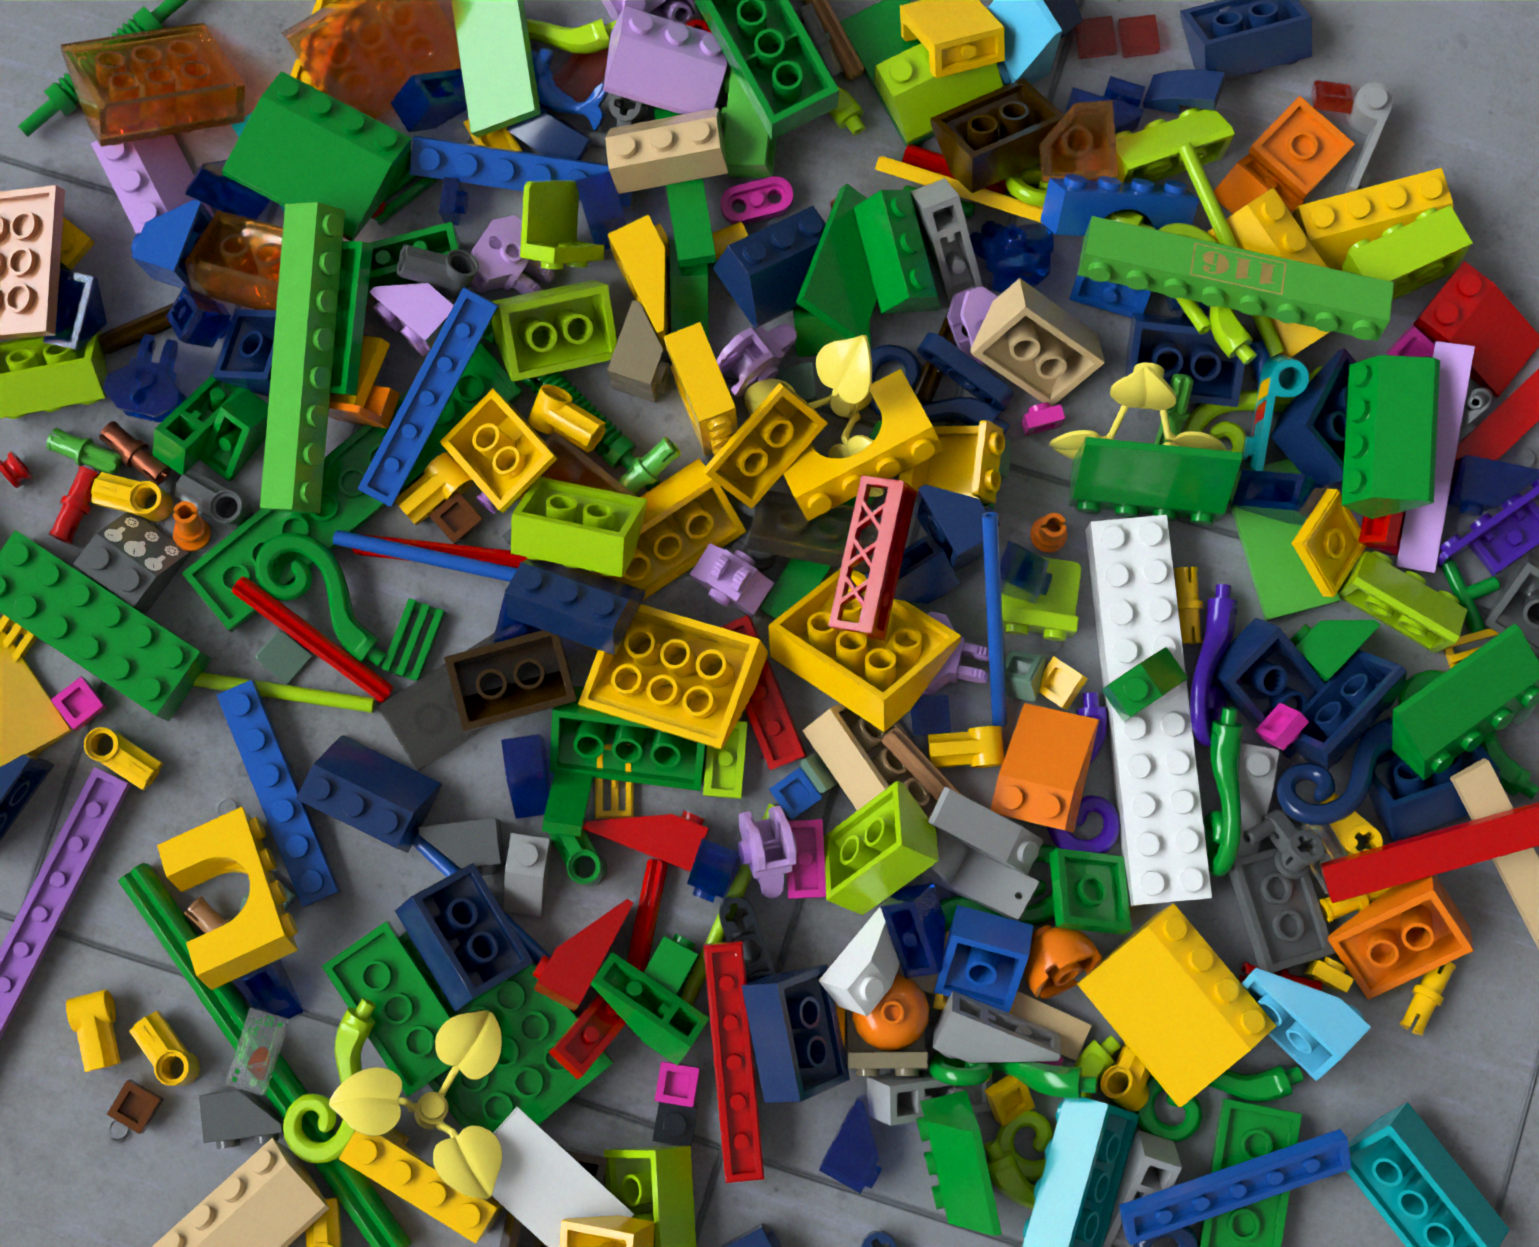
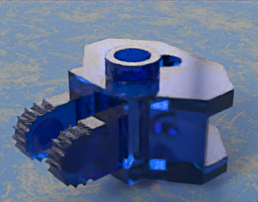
M988 220L982 225L981 233L977 231L970 235L974 254L976 253L977 256L987 261L986 269L992 272V289L1000 294L1019 278L1034 288L1050 275V254L1054 249V235L1044 224L1037 223L1018 226L1012 222L1005 227L999 223L997 224L996 221ZM1023 272H1030L1033 276L1024 277Z
M145 334L139 346L137 357H131L129 365L107 374L103 390L116 407L123 410L127 416L161 423L187 399V396L175 382L177 374L173 371L178 343L175 340H166L160 361L155 363L152 362L156 347L155 336Z

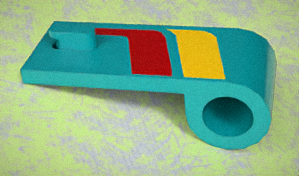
M1283 354L1270 357L1264 363L1261 370L1251 437H1245L1242 455L1243 459H1247L1246 464L1255 471H1263L1275 396L1295 397L1306 389L1309 382V373L1306 366L1300 361Z

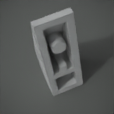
M944 178L910 192L919 225L946 299L950 305L953 294L983 285L960 197Z
M1241 743L1239 761L1241 837L1236 859L1258 852L1260 841L1249 845L1244 841L1243 833L1259 824L1262 817L1267 815L1274 788L1280 751L1278 749Z
M944 787L928 821L931 825L978 853L1028 875L1033 862L1036 860L1039 849L1044 841L1024 827L947 787Z
M952 991L934 1026L933 1049L938 1050L948 1058H958L968 1063L1058 1061L1061 1056V1040L1059 1033Z
M930 1071L919 1072V1076H895V1073L868 1076V1116L890 1126L917 1122L916 1118L923 1117L920 1101L965 1090L974 1113L992 1111L984 1092L985 1089L992 1085V1076L987 1082L973 1086H955L942 1083L933 1078Z
M1137 1131L1131 1144L1103 1247H1133L1124 1235L1119 1208L1120 1204L1174 1186L1182 1169L1174 1141Z

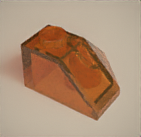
M1113 100L1075 103L1039 145L1042 183H1049L1050 178L1064 179L1066 174H1075L1094 181H1098L1100 176L1118 177Z

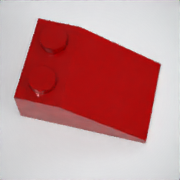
M1466 261L1452 273L1412 323L1434 343L1438 341L1475 346L1470 378L1481 387L1490 389L1496 398L1501 395L1539 347V334L1492 281Z

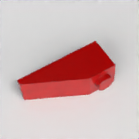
M683 811L681 817L674 814L586 821L583 828L588 832L658 860L665 861L691 873L695 869L710 831L709 828L702 826L704 818Z
M626 899L558 946L550 958L543 954L532 976L538 978L534 990L575 1011L586 994L590 983L595 977L634 902Z

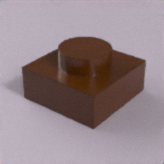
M458 491L429 515L452 543L457 545L484 522Z
M129 1079L126 1080L106 1115L138 1134H142L147 1129L164 1098Z

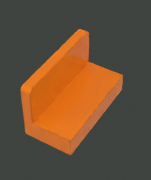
M1250 153L1235 164L1213 191L1217 201L1231 214L1236 213L1273 187L1291 214L1294 213L1297 206L1305 202Z
M372 386L364 407L329 401L328 416L337 421L388 429L400 393L391 388Z

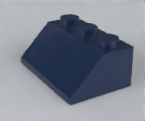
M1220 0L1180 10L1181 22L1195 69L1225 72V81L1228 78L1247 73L1256 74L1266 68L1282 64L1290 65L1298 60L1312 57V17L1298 0Z
M814 206L728 245L713 267L755 329L800 307L796 301L826 225Z
M1132 312L1125 377L1133 373L1134 366L1139 363H1154L1164 369L1163 379L1169 386L1174 374L1179 373L1191 376L1194 383L1189 402L1238 407L1245 365L1237 355L1233 358L1227 357L1215 341L1211 330L1200 335L1189 318ZM1242 324L1244 328L1247 330V332L1250 334L1246 326Z
M926 484L918 488L913 512L926 535L929 534L944 550L954 572L984 557L982 514L994 512L989 505L984 508L981 501L974 497Z
M530 559L520 563L505 591L508 618L612 655L616 654L645 597V590L581 568H567L558 563Z
M1358 649L1300 711L1309 723L1301 730L1299 737L1291 744L1307 762L1320 765L1329 770L1343 758L1344 753L1352 744L1368 731L1370 725L1380 714L1393 705L1395 698L1405 689L1406 669L1402 665Z
M341 735L312 765L296 799L396 849L408 853L419 832L418 827H422L443 784Z
M1481 744L1471 752L1464 751L1457 756L1450 767L1440 774L1434 773L1425 780L1411 769L1393 750L1378 760L1368 794L1377 818L1393 841L1469 815L1450 777L1481 759L1489 760L1501 783L1500 769Z
M474 863L416 893L395 910V913L455 1012L534 963Z
M827 964L769 975L741 985L765 1103L802 1102L850 1080L835 1001L819 982V979L828 970Z

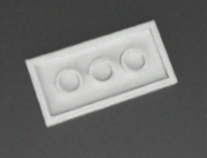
M518 1107L494 1131L493 1134L497 1137L502 1149V1164L492 1196L546 1246L560 1247L561 1220L565 1218L614 1215L632 1217L634 1215Z

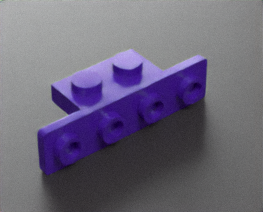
M1539 477L1530 484L1533 489L1522 496L1518 491L1507 498L1500 505L1503 510L1492 517L1489 513H1486L1470 525V528L1473 530L1463 538L1456 534L1439 547L1442 553L1437 559V565L1442 567L1445 563L1470 547L1494 577L1529 551L1539 546V507L1535 503L1539 499Z

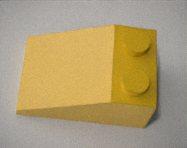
M648 214L609 233L608 238L613 257L635 301L640 302L663 351H667L664 336L668 335L669 266L667 257L670 256V249L668 247L670 243L662 225L659 223L654 226Z
M494 389L440 441L449 454L502 513L557 460V457L537 431L512 404Z

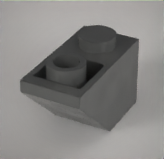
M249 1089L199 1095L204 1143L216 1142L217 1149L241 1146L240 1138L255 1136L256 1144L266 1143L271 1138H274L276 1141L279 1140V1133L283 1132L284 1120L279 1113Z

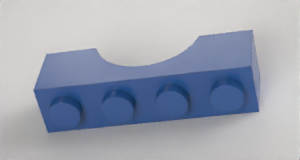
M1066 174L1064 179H1049L1040 222L1056 235L1085 236L1092 216L1105 218L1113 212L1132 209L1137 214L1145 217L1143 224L1154 227L1156 230L1172 223L1193 225L1199 198L1187 190L1186 184L1174 180H1167L1164 185H1160L1141 178H1134L1132 183H1127L1108 176H1100L1098 181L1087 180L1083 176Z

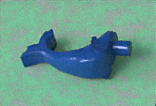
M541 48L538 53L531 49L540 106L559 113L585 115L589 119L593 130L598 131L603 119L606 117L604 109L601 107V104L608 96V92L603 91L604 83L595 87L586 101L578 103L571 96H567L565 92L561 91V88L557 87L555 80H553V72L550 66L554 52L548 48Z

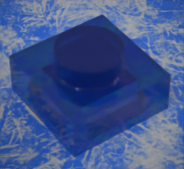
M1110 76L1101 103L1107 104L1110 109L1119 113H1137L1146 87Z
M444 177L439 214L444 223L452 222L453 225L459 226L460 214H466L468 192H464L459 178Z
M948 695L920 697L910 710L912 737L951 733Z

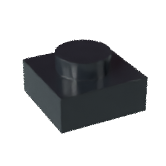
M659 1102L652 1141L692 1147L698 1107Z

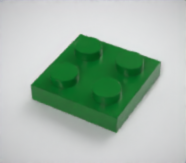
M1056 848L1049 853L1056 928L1124 935L1132 930L1124 856Z

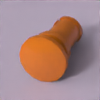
M182 501L176 504L173 508L175 512L173 513V518L176 521L173 539L176 545L182 550L189 552L204 548L211 538L210 526L198 515L197 507L192 502Z
M1050 513L1033 523L1030 529V539L1037 550L1044 553H1053L1064 546L1067 540V529L1064 524L1066 522L1065 518L1062 515Z

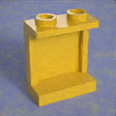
M920 0L900 6L901 37L906 42L918 39L929 51L930 73L935 78L1005 61L1004 26L979 0Z
M981 420L979 426L933 427L944 451L899 474V480L905 481L916 489L917 492L918 488L926 484L977 498L981 503H995L996 493L1001 485L999 466L1001 454L1005 449L1004 429L988 420Z

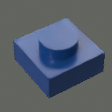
M800 767L769 789L791 821L822 800L821 795Z

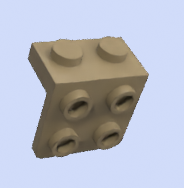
M847 1010L848 1069H856V1076H880L879 1068H895V1076H919V1068H928V1052L925 1051V1031L922 1037L911 1047L896 1052L881 1051L867 1044L857 1033L852 1020V1011Z

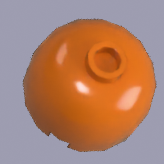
M1046 925L1032 934L1030 954L1023 975L1035 997H1038L1040 994L1042 999H1048L1076 986L1078 982L1074 978L1084 970L1088 974L1102 961L1103 957L1084 932L1074 929L1052 928L1050 925Z
M896 974L892 987L872 1012L865 1016L852 1011V1020L857 1033L867 1044L881 1051L896 1052L911 1047L922 1037L929 1023V1004L924 991L914 980L902 974Z

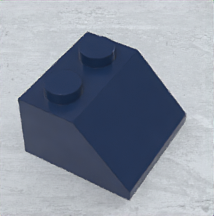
M235 309L212 376L213 378L269 397L276 310Z

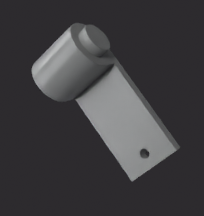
M1372 82L1362 86L1347 108V123L1353 130L1366 135L1367 138L1343 194L1366 188L1372 175L1366 172L1365 169L1393 105L1391 91L1381 83Z
M936 828L939 861L920 875L1009 919L1020 921L1039 887L1040 881L971 850L967 845Z

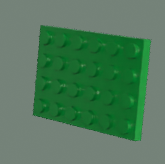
M406 931L399 936L452 1017L488 1010L495 1016L501 1030V1053L494 1069L487 1076L479 1080H471L459 1070L445 1095L448 1110L463 1129L469 1126H480L494 1133L516 1107L523 1111L533 1122L540 1125L614 1063L604 1050L587 1072L577 1080L549 1054V1051L577 1020L578 1016L573 1010L534 990L538 978L532 976L537 967L535 962L455 1012L408 932ZM452 1068L428 1084L434 1092H439Z

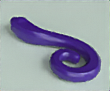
M1217 584L1215 598L1207 599L1205 635L1191 687L1190 713L1193 733L1199 744L1207 747L1211 746L1212 723L1214 720H1221L1223 707H1226L1223 690L1218 685L1211 684V680L1219 660L1232 640L1238 610V601L1231 599V585Z
M1098 692L1083 693L1084 708L1076 709L1077 715L1100 720L1090 764L1101 751L1107 733V707H1099ZM1087 795L1081 799L1076 826H1082L1090 812L1100 814L1103 819L1101 832L1092 839H1080L1069 831L1047 827V830L1054 844L1060 849L1105 854L1115 844L1119 835L1120 820L1115 807L1105 798L1095 795Z

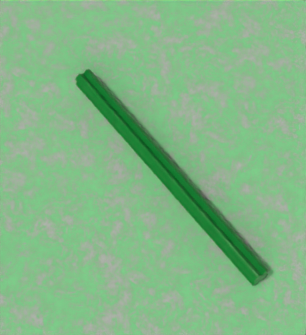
M145 862L137 865L131 872L123 875L118 880L119 884L238 1055L241 1053L242 1056L245 1048L241 1059L243 1063L247 1065L251 1054L258 1047L266 1046L268 1049H271L269 1050L271 1053L269 1073L263 1083V1080H257V1083L259 1085L262 1083L261 1089L284 1120L290 1105L302 1095L308 1094V1092L263 1028L260 1033L263 1035H259L258 1039V1035L248 1033L249 1028L253 1025L249 1022L254 1023L256 1018L233 984L228 982L211 990L196 976L186 942L199 937L151 866L148 863L145 864ZM315 1111L306 1112L302 1118V1128L309 1139L318 1143L326 1142L336 1134L333 1129L329 1132H321L318 1128V1114ZM339 1158L326 1163H313L371 1247H408L412 1244L364 1174Z

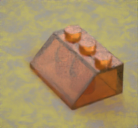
M217 210L184 262L193 293L255 310H276L283 227Z

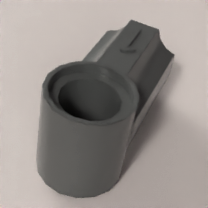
M404 244L397 264V276L434 285L437 291L444 297L457 300L463 287H470L478 272L479 264L476 258L465 250L455 249L444 255Z
M192 468L185 474H182L176 484L174 493L176 498L181 501L192 502L198 511L230 530L237 529L253 516L252 508L245 499ZM237 502L236 513L229 518H225L224 511L226 507L231 503Z

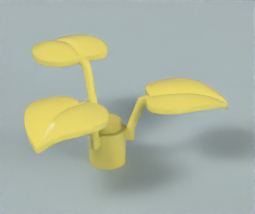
M867 335L833 341L825 345L819 351L816 358L818 376L825 386L833 389V392L828 397L808 404L813 409L831 404V408L836 415L849 418L841 435L843 443L835 444L830 448L829 458L852 456L864 450L874 441L864 435H855L850 438V433L855 423L861 419L859 411L868 406L872 400V394L870 393L872 357ZM768 378L761 380L746 390L744 394L745 406L751 416L779 383L786 384L794 392L795 390L791 385L780 379ZM873 487L870 489L869 496L879 497L885 493L884 488Z
M1145 362L1135 365L1133 373L1118 380L1111 386L1110 396L1122 406L1106 436L1101 437L1097 432L1091 430H1078L1060 435L1049 442V446L1055 451L1073 460L1085 437L1114 440L1128 408L1131 407L1160 410L1164 436L1169 441L1162 445L1231 451L1227 450L1220 440L1207 433L1190 431L1176 436L1171 432L1167 409L1176 404V394L1163 379L1164 369L1160 365Z
M483 1010L457 1015L441 1026L435 1040L436 1053L444 1064L453 1067L438 1093L428 1092L422 1095L417 1103H413L407 1098L399 1097L402 1090V1081L396 1073L389 1069L374 1067L362 1070L346 1079L330 1098V1108L338 1113L358 1133L367 1136H380L386 1134L397 1125L401 1116L399 1105L405 1106L409 1112L414 1113L416 1122L422 1128H437L439 1131H444L451 1136V1138L439 1142L433 1151L434 1167L441 1179L450 1187L466 1196L489 1199L493 1193L502 1164L501 1145L497 1137L483 1127L469 1126L458 1135L453 1127L444 1123L448 1113V1103L445 1095L459 1070L467 1078L479 1080L487 1076L494 1069L500 1057L502 1036L498 1021L492 1012Z

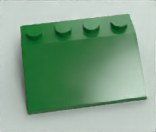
M281 71L260 97L222 169V175L284 207L285 204L319 202L344 209L343 237L349 241H354L409 168L411 138Z
M1085 437L1072 461L1068 506H1076L1078 512L1097 514L1100 513V509L1115 510V515L1120 517L1133 518L1137 517L1138 513L1153 514V516L1167 515L1168 521H1175L1176 517L1191 518L1190 522L1192 524L1212 525L1213 521H1218L1225 514L1242 461V453Z

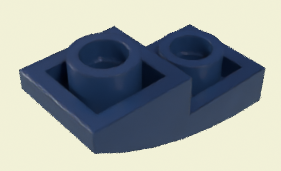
M1173 70L1154 74L1143 101V108L1179 114L1182 105L1215 111L1225 83V72Z
M541 106L540 115L510 125L506 129L543 155L575 160L582 159L592 141L591 138L566 120L556 118Z

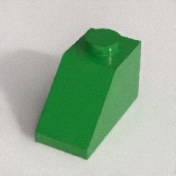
M247 389L220 406L200 460L227 481L233 480L266 439L268 404Z
M1320 620L1311 628L1305 623L1291 637L1290 641L1295 644L1294 646L1321 680L1325 682L1336 673L1380 624L1376 620Z
M1165 647L1109 683L1102 689V692L1122 721L1125 722L1189 678L1168 648Z

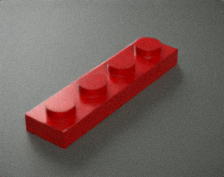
M750 615L720 627L760 639ZM766 657L758 683L745 710L769 770L774 771L807 757V753L769 659Z

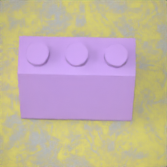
M624 6L610 35L603 91L681 115L713 109L726 71L727 59L712 33Z
M168 123L123 127L91 143L136 234L138 232L141 233L145 222L192 200L200 201L215 220L217 219Z

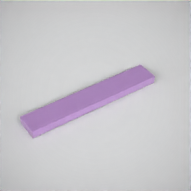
M1435 342L1433 358L1440 360L1434 503L1406 510L1396 567L1435 573L1475 346Z

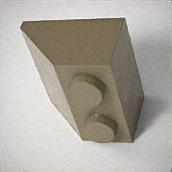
M632 300L607 372L614 390L655 403L658 393L665 394L671 376V373L667 372L669 363L665 361L663 348L640 302Z

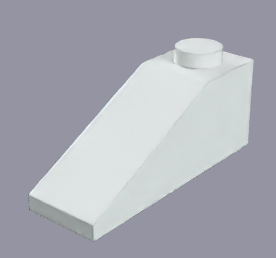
M891 895L883 902L819 979L821 985L839 1007L868 1016L892 987L914 925V920L896 896Z

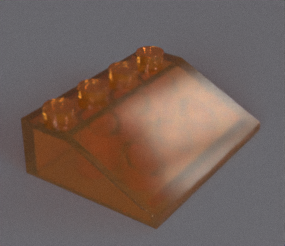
M336 0L281 32L315 89L374 119L461 68L457 37L436 0Z
M204 22L61 44V52L87 124L101 147L120 145L125 142L142 139H155L160 136L177 133H190L194 130L217 126L224 127L229 124L244 122L245 84Z

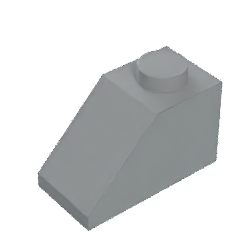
M511 833L505 868L504 912L542 917L554 846L551 839Z

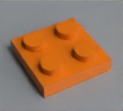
M1299 96L1251 145L1248 152L1304 200L1349 153L1355 143Z

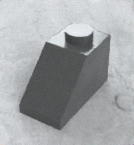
M497 818L418 827L421 837L460 868L474 863L481 876L496 874L495 867L505 866L501 824Z

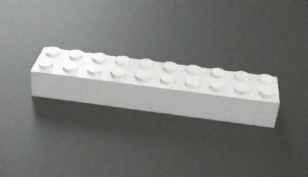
M1167 515L1090 522L1085 533L1103 688L1165 647L1168 648L1185 672ZM1184 681L1125 722L1122 721L1104 695L1108 715L1107 728L1116 808L1120 820L1119 835L1121 852L1125 862L1129 906L1212 898L1187 681Z

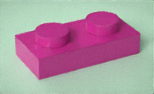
M823 820L788 821L797 845L796 864L792 865V872L787 873L788 899L826 897Z

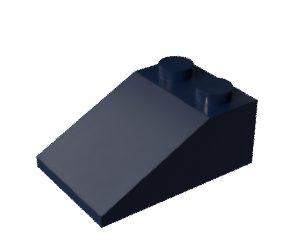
M1346 348L1338 350L1308 383L1306 389L1297 395L1283 410L1270 436L1313 488L1343 481L1349 365L1356 363Z
M1255 618L1229 644L1219 660L1211 680L1213 684L1218 685L1223 690L1225 698L1235 708L1239 709L1238 711L1255 728L1265 720L1279 703L1300 712L1325 685L1281 628L1258 618ZM1289 744L1284 750L1277 748L1289 759L1297 752L1292 744Z
M23 754L0 767V841L51 771L54 764L44 759Z

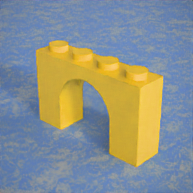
M699 322L664 336V341L673 363L670 366L672 378L705 456L710 454L715 456L738 430L737 415L730 392L703 327Z
M902 369L871 384L870 393L882 414V426L877 437L868 447L849 457L828 458L816 452L811 442L783 473L795 500L808 521L856 497L861 475L891 479L944 451L930 420Z
M239 807L157 845L166 877L181 892L225 873L238 872L249 876V896L241 912L227 924L186 942L196 976L211 990L298 951L294 935L298 934V928L292 915L289 912H285L283 903L288 901L287 895L279 880L275 881L272 871L277 869V865L271 851L268 848H264L262 839L266 838L265 829L257 816L252 818L243 807Z
M395 1128L380 1136H367L357 1131L354 1132L339 1157L341 1161L475 1244L489 1233L504 1208L492 1195L489 1199H478L466 1196L450 1187L441 1179L433 1165L420 1158L405 1146L409 1137Z

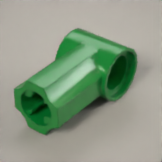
M582 829L581 837L548 832L567 867L569 877L573 881L592 887L604 880L607 874L606 862L598 854L585 829ZM592 858L596 865L595 872L588 878H582L578 871L579 865L584 859Z

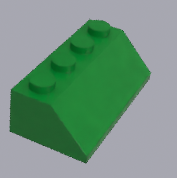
M1377 355L1349 365L1341 506L1370 519H1375L1434 503L1440 360L1437 358Z
M1514 623L1393 709L1392 750L1423 780L1434 773L1440 774L1450 767L1457 756L1464 751L1471 752L1482 743L1485 736L1495 729L1497 731L1504 729L1511 723L1517 713L1524 708L1531 709L1539 703V661L1520 627Z
M574 686L577 702L552 709L549 772L555 773V770L593 775V778L701 791L707 745L579 706L578 702L584 689L581 686ZM605 744H613L612 750H604ZM603 753V768H597V757ZM625 763H631V772L625 771Z

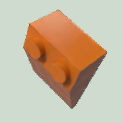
M1024 703L998 775L990 810L1001 816L1074 833L1100 720Z
M1436 875L1393 886L1328 936L1329 943L1368 1000L1474 951L1471 928Z

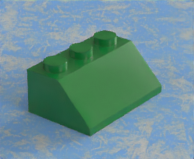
M880 190L853 207L881 314L927 312L942 309L910 191Z
M967 1091L920 1101L923 1117L916 1118L921 1141H929L931 1151L924 1152V1158L929 1176L936 1175L938 1185L931 1186L936 1210L944 1208L948 1224L992 1236L1001 1235L1002 1232L981 1132Z

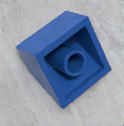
M189 201L145 222L141 233L138 232L133 239L131 246L132 258L151 279L193 293L219 225L200 201Z
M957 905L947 936L934 993L950 997L952 991H955L1010 1013L1029 958L1033 925Z

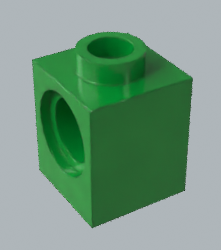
M676 933L673 939L664 936L644 974L678 996L699 957V954L692 951L696 944Z

